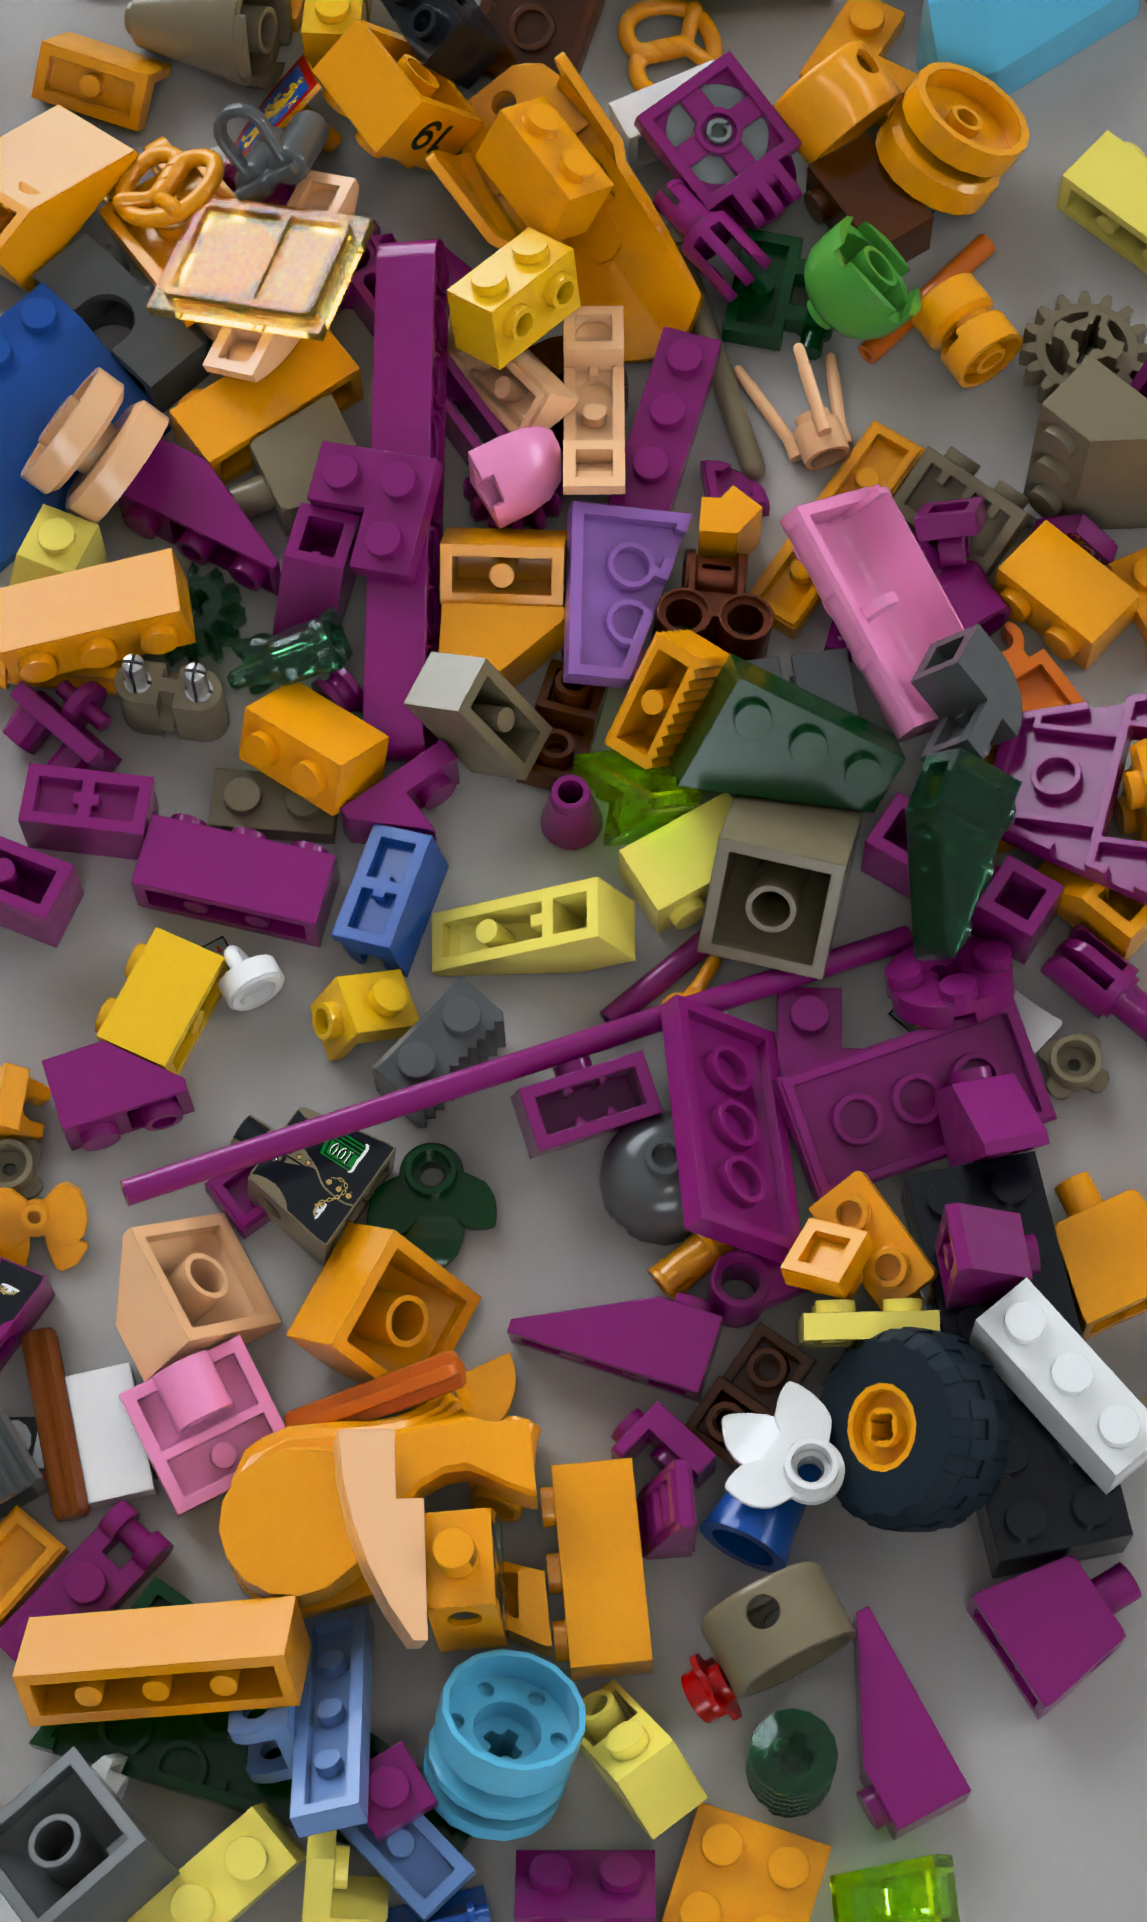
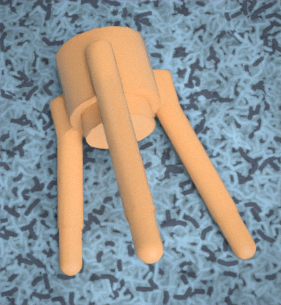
M796 343L793 346L798 371L810 410L805 411L796 418L795 424L797 428L794 430V433L790 431L745 369L740 365H736L733 368L735 377L783 442L790 462H797L802 459L808 470H822L840 463L850 454L849 446L853 444V440L846 424L840 373L835 353L828 352L825 355L826 377L831 407L830 413L829 409L823 406L804 345Z

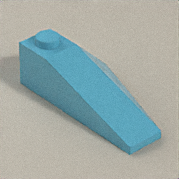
M924 0L916 65L919 71L933 62H951L968 67L992 80L1005 93L1010 95L1138 17L1141 0Z

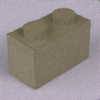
M431 651L403 703L439 740L443 739L456 757L473 773L526 781L553 729L486 658Z

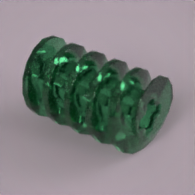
M791 1708L775 1711L763 1719L752 1734L746 1765L749 1789L758 1802L767 1807L772 1815L786 1818L806 1815L820 1806L828 1794L836 1771L838 1750L835 1737L827 1724L809 1711ZM789 1753L802 1758L801 1762L795 1767L794 1772L781 1768L782 1762L784 1763L787 1760Z

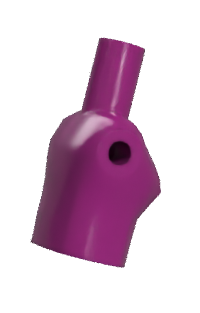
M928 541L918 542L964 628L967 629L980 624L989 637L998 631L1007 622L1012 609L992 587L981 565L974 560L966 559V565L941 567L939 553Z

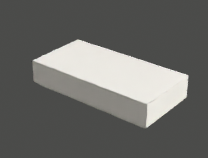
M130 1362L65 1376L90 1508H99L116 1504L122 1500L129 1501L157 1494L151 1463L119 1400L120 1393L136 1386Z

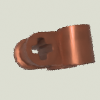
M686 549L681 588H674L666 592L659 599L651 642L656 631L660 633L662 631L667 632L668 630L672 632L673 630L679 631L674 626L680 625L689 628L727 653H732L746 661L765 658L774 615L767 601L758 595L746 593L748 554L737 553L734 559L698 556L695 549ZM735 631L748 632L751 635H742L736 633Z

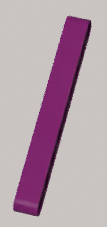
M440 238L381 243L376 257L371 448L435 458L440 461L445 470L449 308L447 289H449V263L446 247ZM444 471L415 583L411 584L367 576L363 721L389 736L385 762L411 761L438 742V738L403 703L431 651L439 652L441 624L440 542L443 537Z

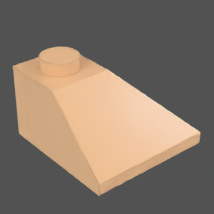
M224 1212L130 1227L123 1234L115 1326L144 1382L151 1379L162 1369L202 1350L208 1351L238 1335L241 1336L246 1345L275 1330L283 1323Z

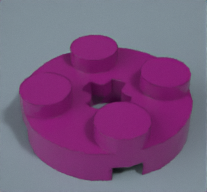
M933 927L923 931L918 937V944L912 945L900 952L884 969L887 995L892 1000L895 1014L910 1024L925 1028H955L954 1017L966 1016L974 1012L976 1023L990 1019L1004 1010L1015 995L1010 946L1000 940L957 936L956 932L948 927Z

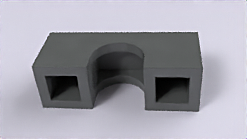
M85 232L32 275L35 287L42 282L46 284L85 321L93 332L108 325H120L131 330L125 339L111 349L112 355L160 412L164 413L211 374L202 365L207 356L206 348L209 347V342L202 330L195 323L187 328L169 310V305L149 281L141 284L130 273L127 262L113 246L107 244L105 247H102Z

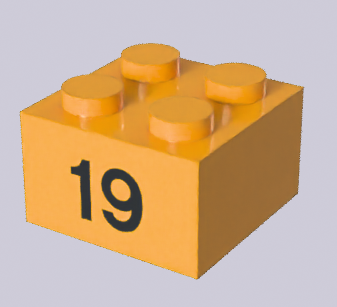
M359 18L352 23L312 69L313 73L326 88L323 92L326 102L340 115L349 118L358 130L354 135L356 141L367 153L377 159L385 156L397 160L406 168L413 169L416 166L433 172L425 159L433 151L457 154L484 124L451 80L425 67L421 63L404 35Z

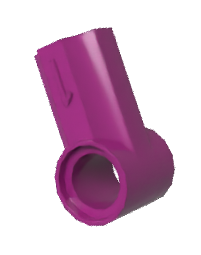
M737 1250L728 1252L719 1258L712 1268L707 1301L714 1304L713 1314L723 1316L724 1326L741 1328L749 1326L758 1320L763 1311L810 1290L786 1285L780 1269L781 1263L747 1251ZM730 1280H742L752 1287L755 1294L750 1298L742 1300L734 1299L726 1294L722 1289V1285Z

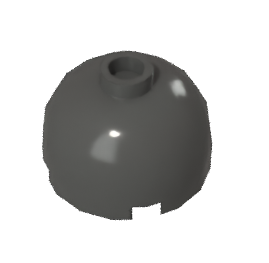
M663 1110V1113L621 1127L604 1151L599 1175V1184L605 1209L612 1219L614 1217L618 1224L628 1229L629 1235L639 1241L664 1246L683 1242L692 1233L685 1230L672 1112Z

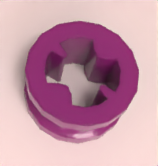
M338 664L333 666L329 670V679L323 680L318 678L311 683L312 690L348 712L358 711L363 713V690L342 666Z

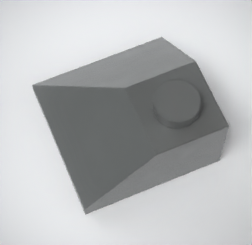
M74 1746L0 1810V1893L22 1922H126L180 1874L146 1828Z

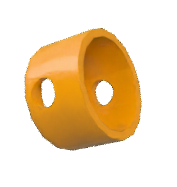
M854 40L834 51L804 74L775 102L773 107L802 143L798 153L809 165L862 135L901 99L903 92L862 40Z

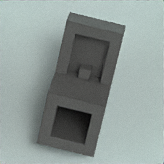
M980 624L931 643L911 683L940 718L919 758L935 777L958 767L962 770L970 769L979 764L989 754L992 746L1017 737L1022 722V701L1017 680L1008 661Z

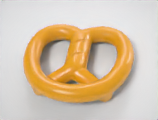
M643 0L628 8L619 19L617 27L618 41L623 51L630 57L628 66L629 79L635 91L655 84L646 75V67L648 65L687 57L699 66L713 59L716 60L723 55L718 29L698 1ZM671 15L684 18L679 35L648 42H639L635 36L634 30L637 23L648 17ZM697 29L702 36L705 50L694 42Z
M170 145L149 148L136 157L119 179L115 196L113 197V206L123 220L138 227L159 228L179 223L196 213L214 195L224 177L225 165L223 159L215 151L205 148L182 151ZM167 163L151 189L134 192L138 182L146 172L156 165ZM196 167H206L205 175L195 189L185 198L178 201L174 196L190 170ZM154 207H159V208H161V209H153V210H150V209H142V208H154Z

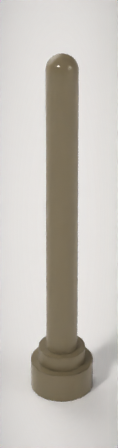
M671 223L665 224L704 296L700 313L693 327L694 332L697 335L722 341V353L712 385L741 471L750 480H760L766 471L765 463L702 278L696 267L683 255L682 245L684 237Z

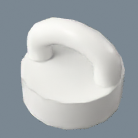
M230 945L225 949L224 957L230 970L220 979L218 988L230 1009L247 1011L257 1008L271 1000L282 989L285 977L273 956L263 954L250 958L241 948L235 945Z

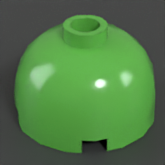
M846 216L823 235L810 250L804 271L805 289L809 298L807 308L814 321L826 330L832 328L835 332L855 340L866 341L883 338L900 328L921 310V294L918 286L911 292H908L902 276L909 272L910 268L893 244L868 222L864 221L855 228L851 225L853 216Z

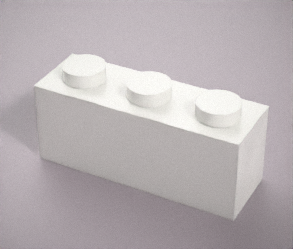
M1027 1277L975 1320L969 1339L970 1344L979 1352L984 1353L994 1366L993 1369L1106 1495L1147 1461L1146 1407Z

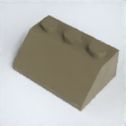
M1091 355L1041 405L1023 495L1030 499V505L1042 517L1084 513L1101 530L1147 528V398Z

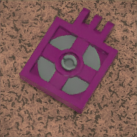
M730 50L642 112L635 119L634 126L675 179L683 180L686 187L709 212L716 211L729 201L751 230L756 231L765 224V219L754 204L755 201H758L770 217H775L784 210V207L772 190L776 187L783 198L790 204H793L802 197L799 186L781 164L795 154L802 143Z

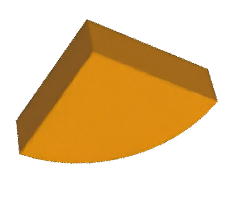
M510 1352L465 1372L467 1383L462 1389L454 1391V1394L462 1400L470 1417L489 1422L502 1421L509 1413L516 1391L515 1366Z

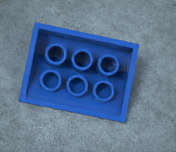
M43 282L0 316V573L15 561L16 554L43 504L70 513L65 509L66 495L79 471L76 470L59 490L46 495L20 477L23 467L39 443L38 439L63 402L76 392L94 369L100 367L124 384L123 402L110 423L114 424L130 405L142 400L155 407L85 321ZM169 423L161 438L171 431Z

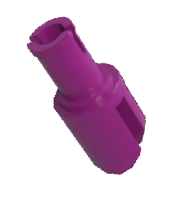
M674 179L665 186L680 203L675 205L660 189L653 200V204L657 211L661 212L684 237L682 245L683 255L727 302L731 303L738 295L726 283L722 275L706 260L716 255L745 287H748L756 279L726 246L730 238L733 237L743 251L764 271L772 265V260L727 212L723 210L709 212L686 187L683 180Z
M1082 923L1077 924L1070 932L1068 939L1062 941L1057 947L1054 956L1048 958L1042 965L1040 972L1097 1019L1102 1015L1108 1018L1113 1014L1147 1042V993L1137 985L1140 979L1136 974L1139 970Z

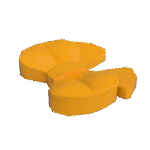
M66 1181L58 1183L44 1199L33 1198L27 1200L15 1189L1 1187L0 1257L26 1267L30 1254L31 1237L45 1236L47 1248L56 1269L63 1272L77 1265L89 1247L88 1241L81 1239L87 1232L89 1220L88 1203L81 1188Z

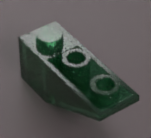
M963 748L927 754L905 810L914 957L921 961L955 958L957 952L967 942L972 930L971 915L980 892L986 888L994 872L992 860L1002 835L1008 830L1015 818L1016 805L1014 802L1022 784L1021 781Z

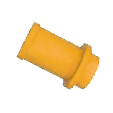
M691 1232L692 1234L664 1259L651 1266L647 1272L659 1289L670 1300L674 1301L676 1293H686L689 1288L712 1270L719 1258L728 1252H733L732 1246Z

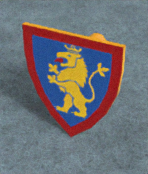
M304 54L288 70L258 107L273 127H280L285 130L291 118L297 112L303 110L314 111L307 103L322 87L317 76L312 71L313 68L308 58ZM251 121L247 122L234 143L236 146L242 147L241 153L244 157H246L260 134L257 127ZM329 124V137L322 149L327 154L331 153L342 140V135ZM226 158L224 162L225 167L227 163L232 166L231 162Z

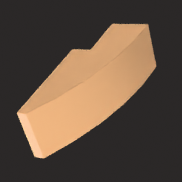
M338 1429L333 1440L336 1485L346 1531L361 1573L382 1614L406 1649H421L428 1641L424 1498H396L394 1429Z

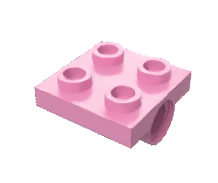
M240 1335L208 1351L202 1350L162 1369L151 1379L119 1394V1400L177 1518L227 1493L244 1451L262 1437L285 1428L282 1418Z

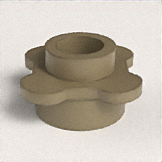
M1083 1032L1066 1035L1058 1041L1049 1039L1038 1051L1039 1060L1046 1064L1050 1079L1047 1082L1046 1088L1053 1098L1065 1100L1074 1092L1088 1090L1097 1094L1106 1089L1110 1076L1101 1067V1042L1097 1036L1092 1033ZM1076 1061L1080 1066L1079 1070H1070L1068 1063Z
M10 1138L0 1140V1188H13L27 1200L36 1198L43 1189V1182L37 1176V1160L42 1155V1149L36 1140L32 1138H23L20 1141ZM13 1165L16 1167L13 1175H6L4 1173L7 1166Z

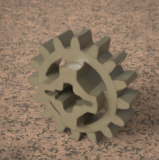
M1081 291L1078 304L1071 305L1069 300L1062 294L1057 296L1054 312L1044 306H1040L1037 309L1035 323H1027L1024 329L1019 365L1026 366L1023 380L1025 386L1040 384L1037 397L1038 402L1042 404L1081 365L1077 364L1082 355L1086 354L1090 346H1093V349L1089 355L1084 356L1082 363L1091 355L1130 385L1147 359V344L1144 343L1147 327L1145 324L1130 326L1133 309L1130 306L1121 309L1117 313L1111 310L1112 296L1106 295L1100 304L1097 305L1091 303L1088 291Z

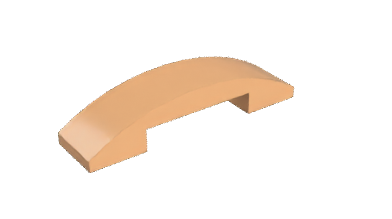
M310 170L306 178L297 184L280 216L289 231L281 246L288 267L262 282L244 318L228 315L202 364L207 372L257 383L279 366L298 344L318 313L332 285L344 254L360 185L355 178Z
M580 306L563 320L564 384L580 399L577 406L564 417L563 495L625 494L624 306Z

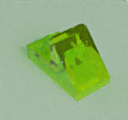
M615 750L575 754L573 775L583 778L589 788L595 791L596 798L609 803L603 840L604 845L607 847L631 844L688 813L700 804L702 792L695 788L677 786L675 777L660 768L645 770Z
M931 1854L830 1876L834 1922H960L952 1855Z

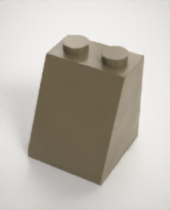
M735 794L718 839L697 952L823 980L854 861L864 811Z

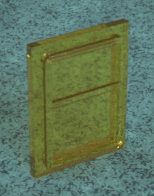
M212 196L189 217L148 302L147 309L150 315L323 341L346 289L351 282V278L374 230L375 224L373 219L368 217Z

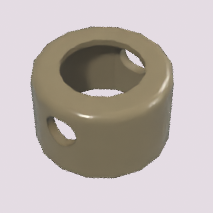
M803 1561L787 1566L747 1585L712 1608L701 1621V1632L736 1698H746L761 1693L807 1671L845 1647L856 1637L857 1633L823 1567L815 1561ZM764 1595L763 1597L751 1602L755 1597ZM780 1609V1616L777 1622L765 1629V1620L768 1615Z

